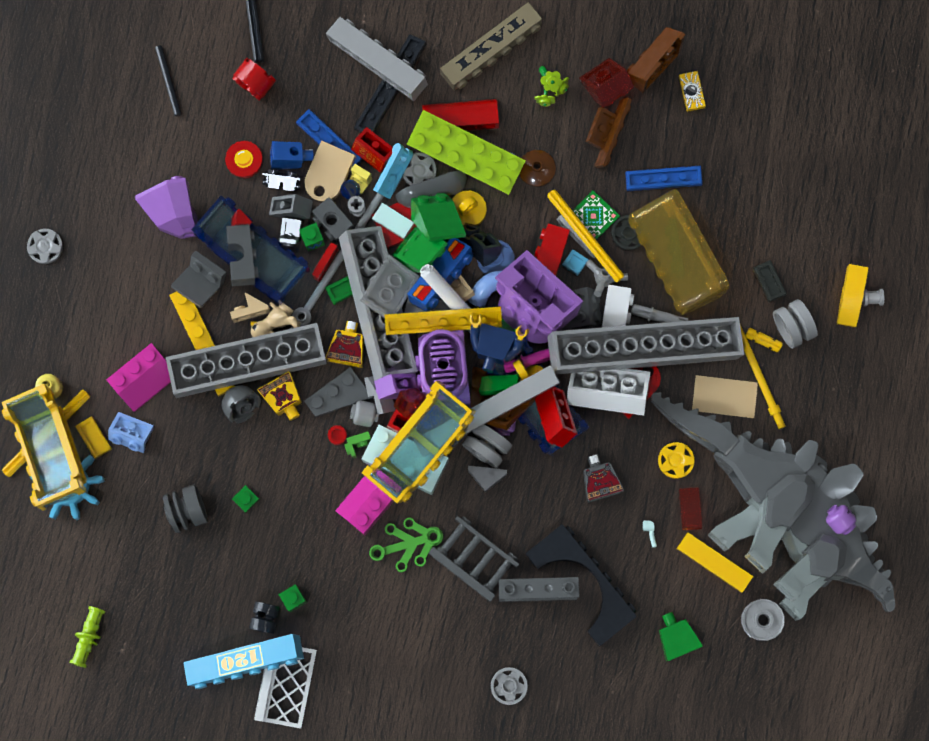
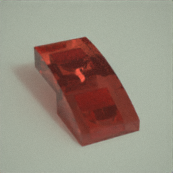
M699 488L679 489L682 530L702 529Z

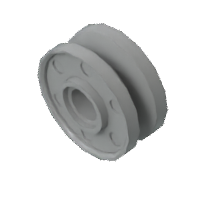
M759 599L750 602L744 608L741 615V624L744 631L755 640L768 641L776 638L784 627L785 616L783 611L771 600ZM762 614L767 617V623L764 626L758 622V618Z

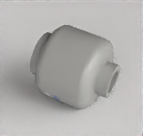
M359 400L356 404L352 405L350 419H353L355 425L371 427L373 422L378 421L379 414H377L374 403Z

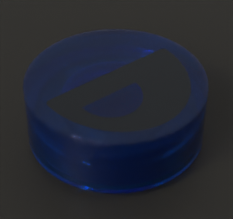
M347 180L341 185L340 191L344 198L350 199L353 196L359 195L360 186L354 180Z

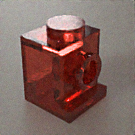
M417 388L402 390L398 394L394 407L405 418H408L410 414L415 413L426 396Z

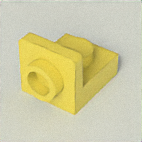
M354 164L351 169L352 176L347 183L353 184L356 187V192L363 194L372 181L371 173Z

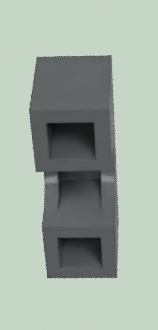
M249 224L226 226L228 251L237 250L244 256L239 261L230 262L232 286L255 285V278H258V267L254 266L253 260H256V249H252L251 242H255L254 231H250Z

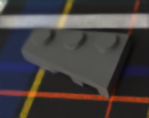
M349 367L304 402L315 417H319L338 409L352 406L359 400H370L373 397H368L366 387L351 367Z

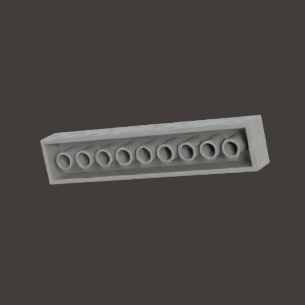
M739 317L552 331L547 336L550 362L555 374L737 360L744 355Z

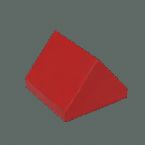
M241 209L235 212L231 220V226L246 224L250 226L252 223Z

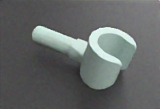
M644 520L643 531H649L652 547H657L654 536V523Z

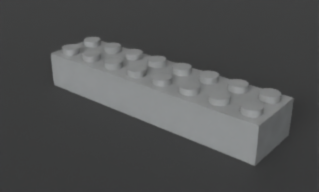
M381 226L346 230L339 237V242L374 381L390 374L416 373L418 370L409 334L386 335L385 318L360 301L388 256ZM402 307L399 310L398 314L403 313Z
M317 323L166 357L173 395L176 398L277 376L288 371L294 372L327 364Z

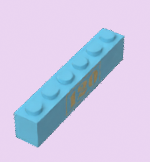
M290 634L184 662L187 686L202 689L207 687L208 683L213 682L214 685L221 684L228 678H231V680L241 679L243 674H260L262 669L267 668L270 671L279 669V665L286 664V666L298 664L297 660L304 659L300 635Z

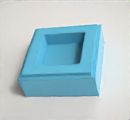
M572 249L562 267L578 276L588 259Z

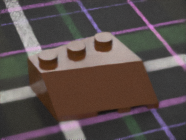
M666 27L653 41L651 46L640 55L636 64L633 63L627 69L626 79L644 93L679 56L685 34Z

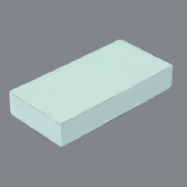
M384 203L381 204L372 218L373 221L402 239L406 238L414 225L411 220Z

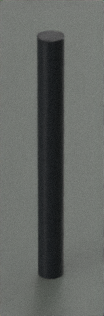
M159 45L155 47L174 116L177 117L182 115L163 47Z

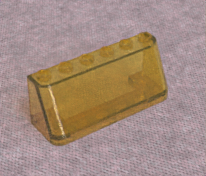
M676 189L663 194L629 215L628 221L631 228L636 230L639 243L644 245L648 259L656 267L657 276L662 278L665 283L666 292L672 296L674 306L678 312L680 311L682 316L722 297L729 289V283L683 198Z

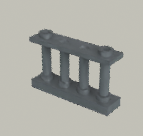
M457 516L455 521L459 523L458 527L441 548L435 549L433 547L429 555L491 602L495 597L493 588L511 565L516 569L518 568V558L510 552L508 554L504 553L471 527L472 523L464 516L459 518ZM465 529L474 535V538L456 560L451 561L446 557L448 555L447 552ZM480 541H482L490 549L473 571H469L467 574L462 570V564ZM497 553L505 561L487 584L481 585L477 581L479 579L478 576Z
M578 577L499 579V602L577 600V597H579Z

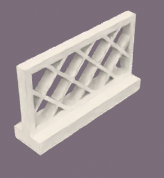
M302 647L303 652L312 653L310 662L303 666L300 660H297L301 668L292 674L285 664L280 665L279 667L284 666L290 675L281 682L276 677L278 669L270 671L267 668L264 669L254 720L296 728L302 727L317 650ZM303 670L307 675V679L299 686L293 676ZM292 678L297 688L287 693L282 683ZM280 685L286 695L275 701L272 691ZM299 689L303 699L295 705L289 695ZM288 697L294 707L283 713L278 703ZM276 705L282 715L276 719L267 718L269 709ZM296 709L299 714L298 724L289 722L285 715ZM284 717L286 721H281L279 719Z

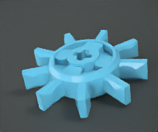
M91 455L87 456L81 463L87 479V483L83 484L86 487V492L80 495L72 493L54 501L49 515L50 518L56 520L61 507L70 506L71 515L74 519L79 520L80 511L77 506L78 503L83 499L97 506L100 503L96 497L88 494L91 484L105 482L103 476L88 477L85 472L95 460ZM66 456L64 463L56 464L54 459L46 462L51 470L47 476H41L43 483H45L47 494L64 488L66 486L65 482L71 481L70 475L72 473Z

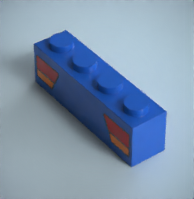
M457 238L449 239L444 254L439 258L437 257L433 262V267L449 285L460 277L462 269L465 265H469L473 258L471 247ZM422 276L407 293L410 303L425 312L436 308L440 296Z

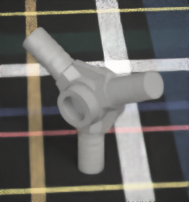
M590 259L586 262V266L594 272L597 283L594 295L600 297L604 287L611 285L615 281L605 268H599ZM623 273L624 277L620 281H627L628 274Z

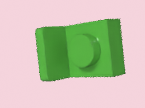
M369 431L346 438L348 443L344 445L347 455L351 454L352 458H356L354 446L362 448L369 445L368 442L371 441Z

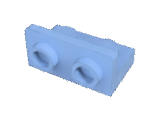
M118 412L108 429V439L114 444H121L132 451L144 453L145 444L154 430V425Z

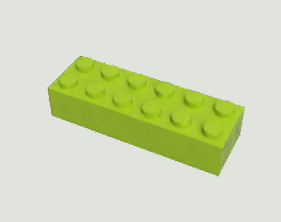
M425 110L422 111L407 142V145L508 195L526 161Z

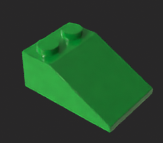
M438 193L436 196L420 195L418 198H411V220L429 241L466 237V232L454 201L447 194Z

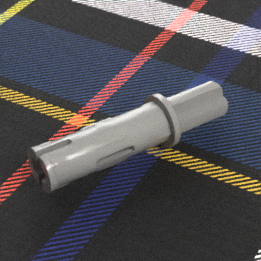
M634 304L631 310L632 315L646 318L648 321L653 320L660 323L688 321V318L654 309V307L648 308Z

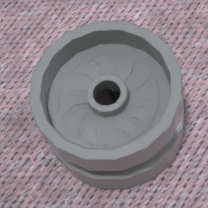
M797 299L789 303L788 309L781 307L773 312L777 329L790 348L793 349L801 345L803 339L809 341L818 336L815 322L801 300Z
M482 425L472 431L477 438L467 436L462 445L482 462L498 468L503 460L497 452L507 454L512 448V444L488 426Z

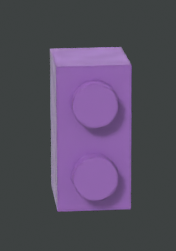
M416 373L390 374L374 381L379 400L403 399L405 396L408 397L420 392Z

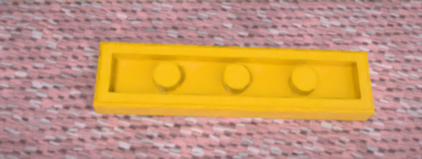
M688 532L677 547V550L741 593H743L753 578L748 572Z

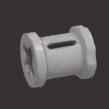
M353 196L349 199V212L354 217H361L366 211L364 200L359 196ZM355 204H359L357 210L354 209Z
M865 289L862 300L863 306L868 304L883 306L884 290L867 291Z

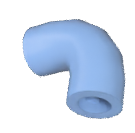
M493 271L479 279L472 288L475 295L468 299V301L475 306L485 307L490 295L496 291L498 281L495 277L502 271Z

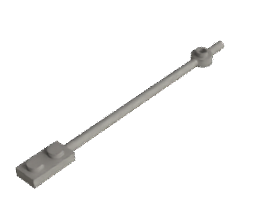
M376 194L354 229L365 227L372 216L371 214L374 213L383 199V195ZM342 250L336 256L304 308L300 307L294 310L292 316L301 322L300 327L311 323V309L344 260ZM300 314L305 315L304 319L302 320L298 319V316Z

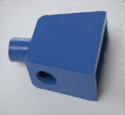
M272 141L270 149L272 169H296L302 167L303 161H313V149L302 150L301 142Z

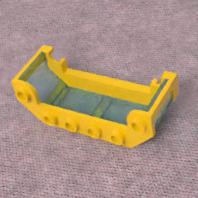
M435 381L430 387L432 391L426 395L427 398L381 455L374 459L371 466L367 465L362 471L364 476L397 504L408 501L412 496V492L419 485L422 487L429 479L427 475L431 470L434 472L440 466V459L444 455H449L453 450V443L463 438L466 433L464 430L475 418L473 415L476 411L465 405L446 389V386L440 381Z
M42 384L3 401V417L15 425V437L21 443L22 449H20V452L27 461L28 466H26V470L34 482L32 483L33 491L30 496L33 506L44 511L53 504L76 494L85 493L86 487L83 484L87 483V479L64 411L61 406L58 407L52 390L45 384Z

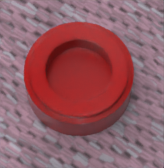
M336 425L329 429L328 439L332 444L342 445L347 440V432L342 426Z

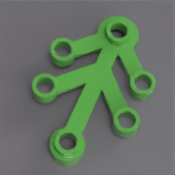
M406 518L403 522L404 527L408 530L413 529L423 535L414 538L396 528L393 523H389L385 526V532L388 535H394L402 539L403 542L386 547L374 545L371 547L369 555L374 561H381L387 554L406 549L401 560L396 563L397 571L403 573L407 570V564L417 545L425 543L420 555H417L414 559L418 567H423L426 564V557L432 546L439 545L443 540V533L439 528L430 527L427 529L416 523L414 519ZM408 520L413 522L411 527L406 526ZM389 526L394 527V531L392 533H389L387 531V528ZM432 533L437 534L436 540L430 539ZM376 550L381 551V555L379 557L374 556V552ZM419 557L424 559L423 564L417 563ZM400 563L405 564L404 570L398 569Z

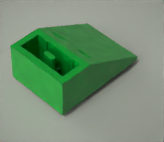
M414 227L391 256L413 272L421 273L420 270L424 265L429 264L433 266L434 260L444 254L448 243L443 240L429 241L418 227Z

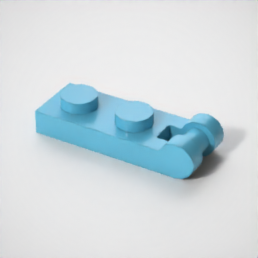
M399 143L393 146V153L373 189L389 199L413 157V151L408 148L404 149V146Z

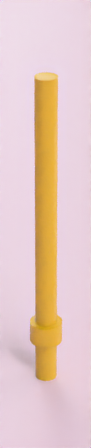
M740 324L744 352L769 406L770 416L774 417L778 429H782L786 425L780 414L781 409L774 401Z

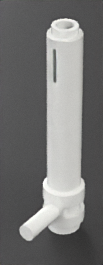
M426 264L421 268L422 278L451 310L471 309L432 265Z

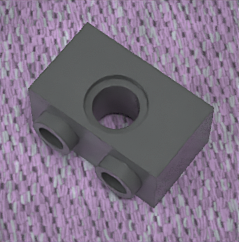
M330 197L312 210L313 221L317 223L318 227L323 226L326 230L324 233L330 241L334 239L338 244L339 237L346 230L354 229V225ZM330 218H335L337 220V222L334 225L327 224V221Z

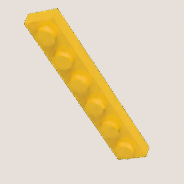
M178 292L170 294L169 296L195 350L215 346L196 305ZM235 385L215 389L219 397L225 394L228 389L235 387Z
M501 307L384 314L386 335L424 333L440 329L449 331L471 329L472 325L470 323L472 313L475 321L479 320V315L481 314V323L502 327Z

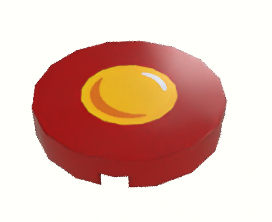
M240 141L230 146L226 152L225 162L231 174L245 179L253 177L259 172L263 164V157L257 145L249 141Z

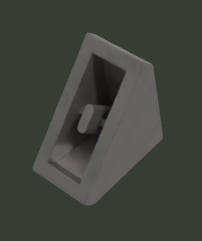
M468 466V472L485 493L507 476V470Z

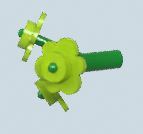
M541 66L539 72L542 75L540 81L544 85V95L535 96V100L541 106L547 107L555 103V97L548 96V90L555 92L557 97L559 94H564L569 87V78L566 77L564 80H561L558 71H547L545 66Z

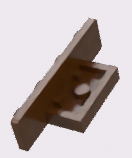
M631 98L621 99L615 114L603 107L598 108L585 141L600 149L595 167L601 168L609 164L611 152L618 142V134L624 127L623 121L630 111Z

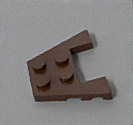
M477 367L472 369L470 408L495 396L480 395L482 377L490 376V372ZM536 397L491 420L486 425L508 430L535 402Z

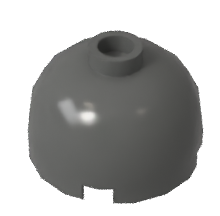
M238 385L226 391L221 406L223 413L230 422L233 423L235 421L237 424H240L255 414L252 411L255 407L259 408L261 399L250 387Z

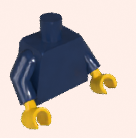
M472 313L470 316V323L472 324L470 340L473 350L477 353L478 358L484 360L482 370L493 372L496 363L505 365L506 361H511L521 352L525 341L524 337L529 334L530 330L527 328L525 334L520 331L522 325L516 329V332L481 323V314L479 315V320L475 321Z

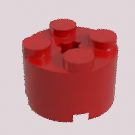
M247 57L233 74L232 78L240 87L250 92L259 101L261 98H264L277 81L271 75H267L268 73Z

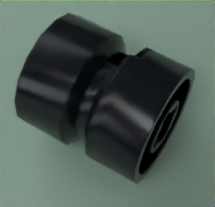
M255 601L253 609L255 617L251 618L249 629L274 634L276 627L274 619L278 618L280 607Z

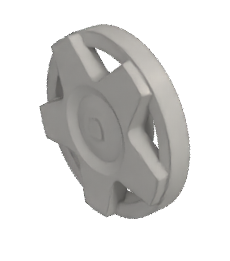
M413 153L410 166L406 168L402 176L404 181L411 186L423 182L424 179L435 178V162L425 153ZM418 156H423L425 158L423 160H420ZM407 177H412L413 183L410 182Z
M40 229L33 232L27 243V251L30 257L40 264H49L56 261L63 250L61 237L51 229ZM56 237L59 241V245L54 243ZM39 254L40 260L35 258L34 255ZM50 254H56L53 258L49 259Z
M511 667L503 668L493 676L491 692L500 703L513 705L520 702L526 695L527 680L518 669ZM504 671H512L509 675L503 673ZM520 676L522 677L524 684L519 683ZM497 679L499 684L494 688V681ZM523 693L520 698L515 700L516 694ZM504 695L506 701L501 700L498 696Z

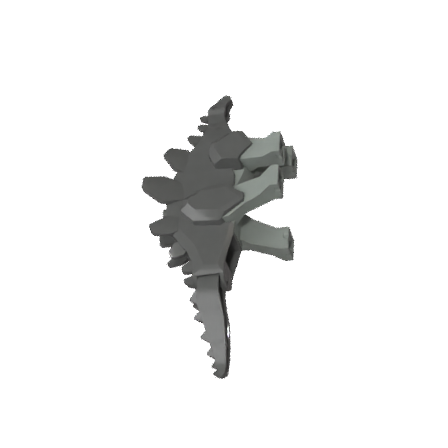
M661 392L651 395V402L673 425L689 438L714 453L713 456L717 464L727 473L745 502L749 505L743 512L716 526L708 536L724 552L735 542L754 536L750 551L745 557L762 574L772 565L773 552L782 538L788 554L795 564L773 585L785 595L779 605L795 621L800 620L806 614L808 600L820 587H826L832 580L860 586L871 591L874 597L882 603L885 612H891L895 609L893 585L888 580L891 571H884L881 567L883 565L882 560L873 563L875 557L872 553L878 548V543L868 541V536L864 533L877 521V515L874 507L859 505L860 500L856 493L853 492L864 476L856 464L833 468L827 474L828 464L816 455L818 443L813 440H808L795 455L792 454L791 444L789 442L784 443L783 439H777L769 451L768 443H763L762 438L757 439L753 444L750 443L752 434L750 431L735 436L731 430V423L715 421L716 415L701 416L699 415L698 408L687 411L683 409V403L672 404L669 397L662 399ZM834 505H845L856 516V527L846 535L836 534L826 523L827 511Z

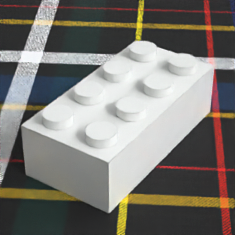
M615 369L571 373L567 395L568 405L644 416L650 372L633 369Z

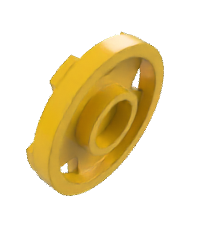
M669 443L660 451L658 465L662 473L667 477L673 479L683 478L693 469L694 455L691 449L683 443ZM671 446H676L674 450L669 449ZM685 449L688 451L690 456L685 455ZM662 455L666 459V461L663 464L661 463ZM690 465V468L684 473V467ZM673 470L676 475L669 474L668 471Z

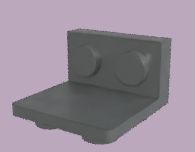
M195 251L191 255L190 266L172 283L171 288L199 308H202L224 285L226 271Z

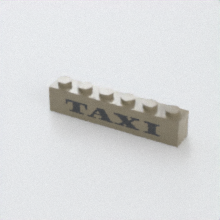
M529 2L442 66L440 68L441 76L454 91L458 88L462 89L467 85L468 80L472 77H478L484 68L493 66L500 56H506L510 53L513 46L522 44L529 34L538 32L541 29L542 18Z

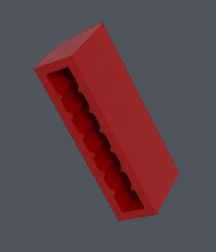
M497 99L422 105V111L425 110L465 131L499 128Z

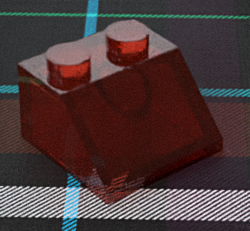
M610 58L579 78L594 101L603 108L611 105L616 99L626 95L634 88L627 70Z

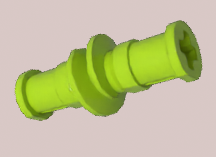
M92 606L88 607L89 613L84 622L83 631L75 633V636L79 638V642L76 645L73 659L69 662L83 668L87 667L86 661L92 650V644L97 646L94 639L101 638L96 635V632L99 629L102 615L106 612Z

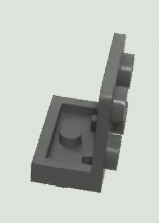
M585 287L572 290L583 300L577 316L560 331L585 326L601 328L600 297L594 295L595 289Z

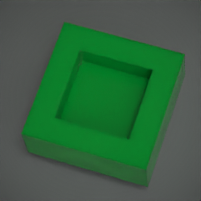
M246 485L232 498L245 513L260 500Z

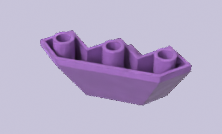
M174 176L171 180H165L135 196L138 204L160 231L180 239L199 236L197 214L191 206L189 184L186 178Z

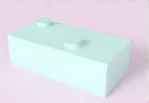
M378 425L362 457V461L371 466L374 459L381 455L398 433ZM407 439L392 457L391 462L412 481H415L434 458V455L431 453L422 457L416 443ZM443 456L440 459V466L434 472L431 470L427 475L429 478L422 487L419 485L418 489L430 495L433 494L449 462L448 457ZM386 468L380 469L381 471H383V472H385V473H387V474H389V475H391V476L397 478V477H396L395 475H393L388 469H386Z

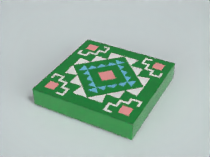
M594 191L573 210L596 241L620 218V215Z

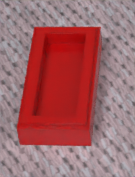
M332 242L312 273L313 278L319 282L339 251L338 246Z

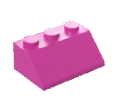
M152 343L106 379L133 412L137 411L171 383L167 362Z
M380 471L373 476L396 497L402 492L400 487ZM364 476L335 511L365 536L394 500Z

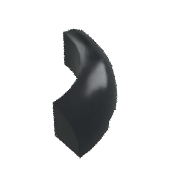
M465 223L463 227L466 237L457 239L471 247L473 257L483 267L496 261L502 249L500 242L491 233L486 234L481 231L480 227Z

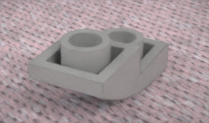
M373 376L364 378L368 397L374 396L377 414L395 411L393 399H378Z

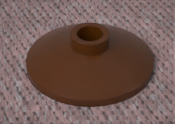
M532 150L522 156V159L526 161L519 175L526 184L540 187L548 184L553 179L556 166L553 158L548 153L542 150ZM534 164H539L541 167L535 169Z

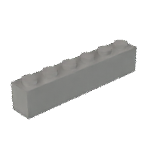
M339 17L326 32L330 42L411 100L415 101L428 85L425 78L426 75L421 70H414L407 60L397 58V54L394 51L383 48V44L380 41L369 38V34L366 31L355 28L354 23L349 19L344 20Z

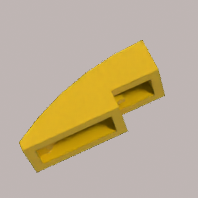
M852 264L847 266L837 324L850 327L857 326L868 267Z

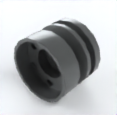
M195 484L182 488V498H180L176 491L172 492L173 501L168 493L163 495L164 511L175 533L182 531L181 524L185 530H188V520L190 519L196 527L208 523L207 512Z

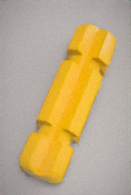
M752 328L748 329L746 333L747 339L755 340L756 343L767 348L771 347V350L775 352L780 351L782 342L774 341L772 337L761 332L757 333V330Z

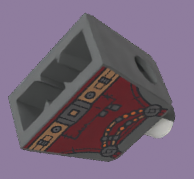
M599 454L588 457L590 468L583 471L587 503L623 493V487L611 463L601 464Z

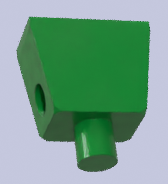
M673 612L662 616L666 627L659 630V635L666 662L703 647L686 619L677 622Z

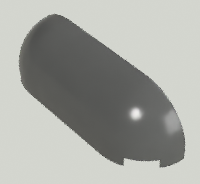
M459 170L406 187L399 191L395 198L398 203L408 208H411V198H418L420 195L436 196L438 193H444L451 198L462 192L467 183V174Z

